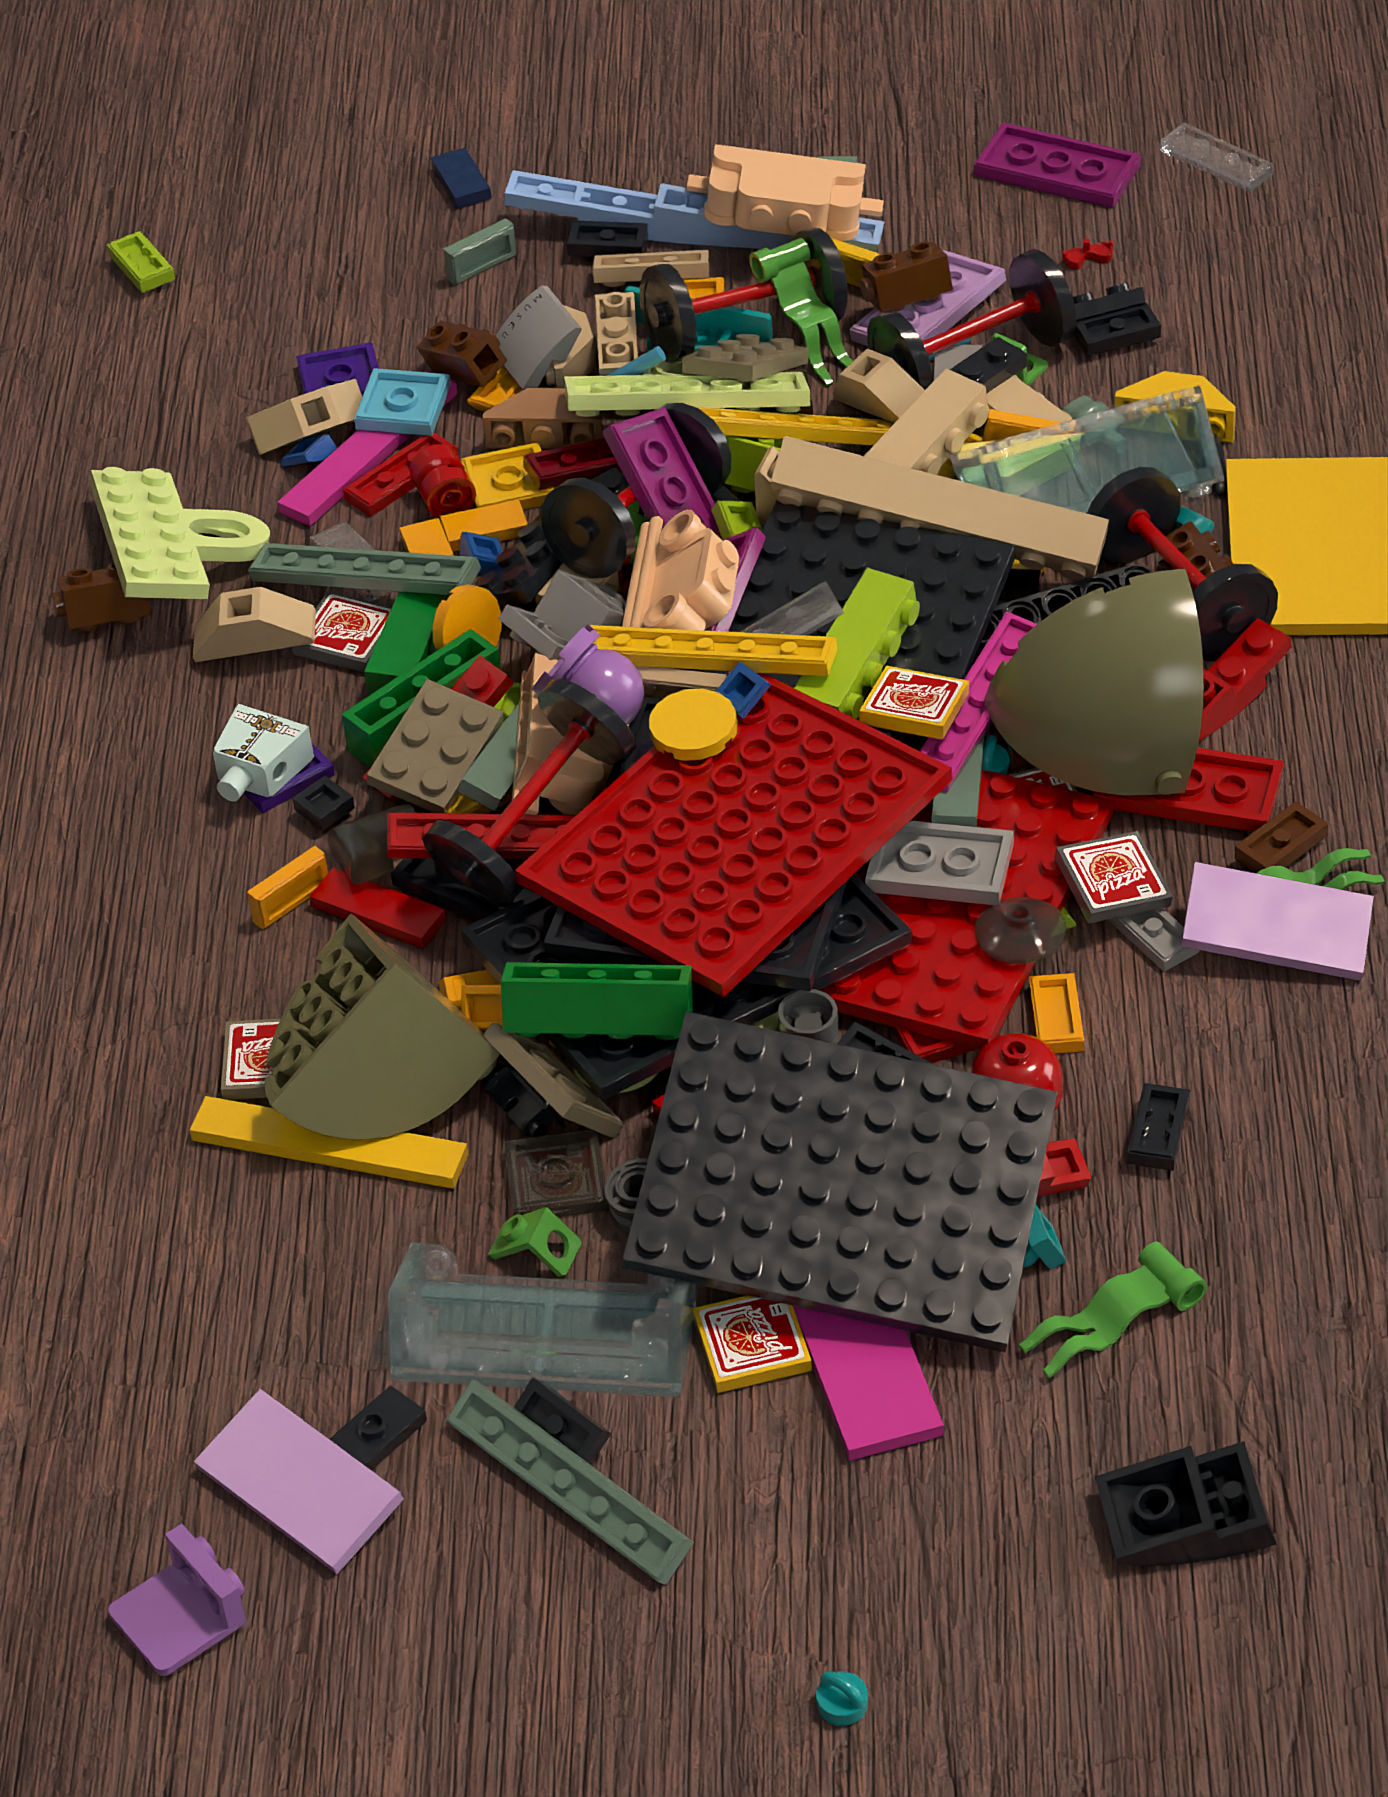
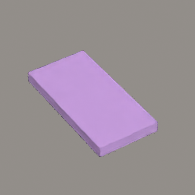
M944 250L948 256L953 290L941 294L938 299L933 301H917L905 305V308L898 311V313H901L912 324L922 341L949 330L1006 281L1005 269ZM876 307L849 329L851 341L868 346L867 328L870 319L882 314Z
M1195 862L1181 946L1361 981L1364 972L1374 896Z
M262 1389L257 1391L194 1461L200 1471L336 1574L342 1570L404 1500L397 1489Z

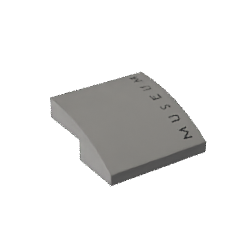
M541 285L512 312L496 334L500 342L499 348L508 360L504 366L523 390L526 388H538L552 359L566 361L582 328L549 287Z

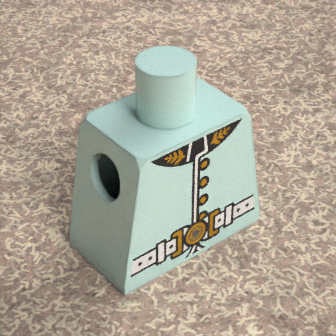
M238 704L214 747L213 756L217 776L220 780L217 784V790L221 796L229 801H237L245 790L264 797L273 796L313 759L314 754L309 726Z

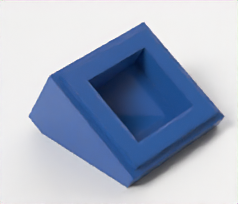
M328 434L307 437L300 440L282 458L280 463L283 467L321 462L331 455L337 447Z
M463 531L460 535V556L477 557L481 566L477 576L490 572L497 563V556L503 552L499 539Z
M739 662L715 692L729 699L736 710V714L744 719L771 684L742 662Z

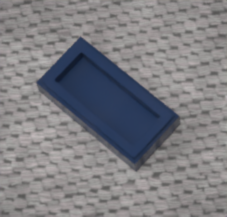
M466 148L431 157L432 169L456 208L491 199V189Z

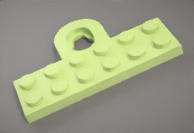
M663 361L641 375L564 377V392L568 411H575L576 415L584 417L597 416L600 414V410H616L618 415L633 416L640 414V410H658L665 404L681 402L694 407L736 408V410L760 411V407H776V411L785 413L800 411V406H810V389L802 372H779L755 381H745L682 373L683 361L675 363Z
M117 467L91 470L90 487L125 597L208 599L210 584L201 561L244 562L255 560L265 543H269L270 530L268 526L251 515L229 510L183 509L171 473L155 468L145 469L143 472L125 471ZM198 533L214 534L220 537H207Z

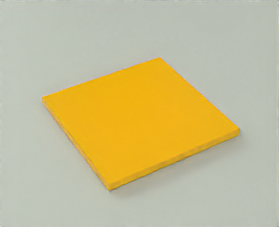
M1388 457L1226 459L1230 559L1234 564H1252L1264 571L1272 579L1278 591V605L1270 626L1285 635L1388 634Z

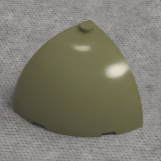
M1185 569L1165 570L1129 578L1130 585L1107 593L1101 587L1071 601L1032 628L1017 643L1019 650L1009 662L1002 661L989 684L984 702L990 713V718L999 733L1029 763L1061 781L1101 793L1126 796L1185 793L1200 738L1204 689L1199 621L1192 588Z
M350 914L316 957L315 961L320 964V967L312 980L300 982L291 997L271 1042L266 1063L273 1068L272 1075L270 1074L265 1079L264 1086L267 1099L274 1109L291 1121L309 1130L338 1138H380L411 1130L446 1111L477 1080H482L491 1073L500 1053L485 1039L484 1033L446 996L360 920Z

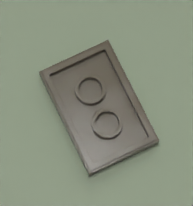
M492 1023L483 1034L485 1039L563 1118L611 1138H615L624 1127L623 1122L546 1044L530 1037L518 1036L516 1033L503 1032V1026L498 1023Z

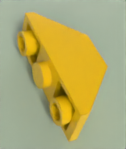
M1163 371L1116 391L1115 414L1119 419L1118 428L1206 439L1209 435L1216 434L1222 442L1233 443L1236 407L1204 376Z

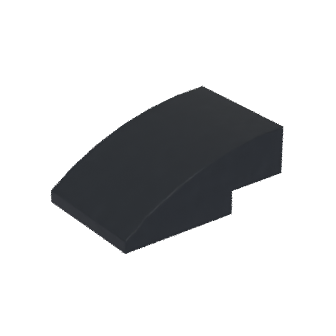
M1244 1441L1199 1456H1195L1192 1447L1188 1446L1095 1476L1118 1564L1149 1566L1196 1563L1231 1557L1277 1545L1256 1470Z

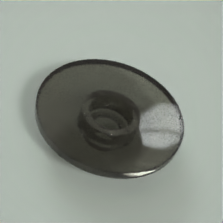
M1014 897L1001 900L999 905H990L977 919L975 936L980 948L992 958L1007 963L1026 964L1043 960L1061 947L1066 937V923L1063 915L1053 905L1036 898Z

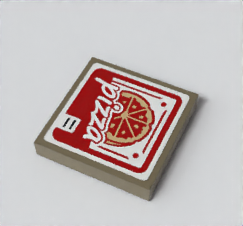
M281 1019L226 1022L221 1080L223 1099L267 1098L264 1086L265 1079L270 1074L272 1075L273 1068L266 1061L271 1042Z

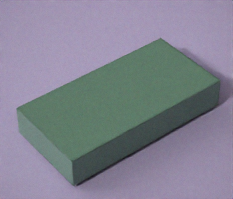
M505 218L444 248L447 279L453 285H456L517 255L514 225Z

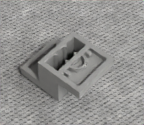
M558 570L534 613L506 605L499 620L512 630L509 635L515 641L524 646L535 648L537 654L544 655L549 660L556 659L559 661L561 657L558 654L578 631L587 624L622 627L627 600L611 587Z

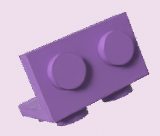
M182 1523L165 1534L172 1564L111 1603L108 1608L110 1618L153 1670L161 1676L171 1674L247 1623L241 1600L245 1590L240 1579L230 1568L223 1571L216 1563L215 1553L205 1538L202 1536L194 1538Z

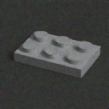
M909 821L871 857L865 884L874 893L999 905L1013 850L1014 831Z

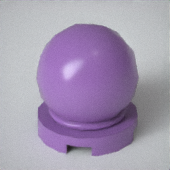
M587 624L558 654L561 659L548 673L544 671L532 690L539 695L551 679H565L576 683L600 698L628 725L635 720L642 707L644 698L642 675L629 658L614 650L598 649V645L595 643L601 635Z

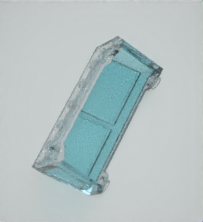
M1200 385L1166 392L950 454L953 469L959 481L1086 514L1092 500L1104 485L1120 473L1137 467H1154L1163 472L1175 483L1179 493L1187 492L1188 498L1211 493L1210 485L1225 481Z
M411 1243L388 1291L391 1380L468 1385L473 1379L484 1386L526 1388L533 1377L542 1380L554 1390L681 1397L694 1321L692 1308H696V1284L652 1274L648 1275V1284L459 1274L457 1258L445 1246Z

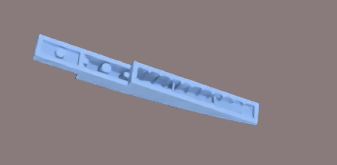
M512 170L505 191L504 205L524 210H536L554 213L559 216L577 217L578 221L647 223L648 240L774 249L791 242L794 237L792 235L747 230L738 225L722 226L714 224L704 216V205L708 194L688 192L685 187L662 183L658 195ZM859 217L860 225L857 237L842 242L870 251H878L884 221Z

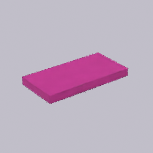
M793 1306L814 1371L849 1461L944 1436V1424L905 1330Z

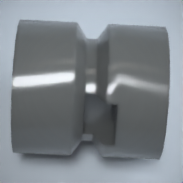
M811 989V991L799 990L790 994L779 1004V1032L837 1044L839 1042L837 1034L838 1008L834 999L827 993Z

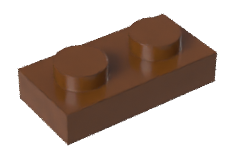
M1295 801L1235 845L1234 858L1255 873L1270 866L1287 867L1328 836L1329 823Z

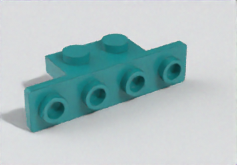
M627 286L624 293L634 292L636 323L644 324L640 307V288ZM729 306L695 315L697 339L694 353L698 352V347L717 346V341L736 340V335L738 334L759 335V341L771 342V339H773L772 317L768 313ZM647 337V351H650L654 347L649 337Z

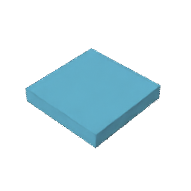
M373 368L354 418L355 429L432 436L451 386L450 376L438 373Z

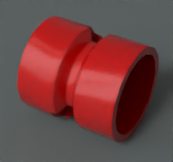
M445 444L431 445L418 452L412 459L409 468L411 478L432 516L440 519V516L466 511L472 507L477 495L476 489L469 474L465 471L459 455L452 447Z

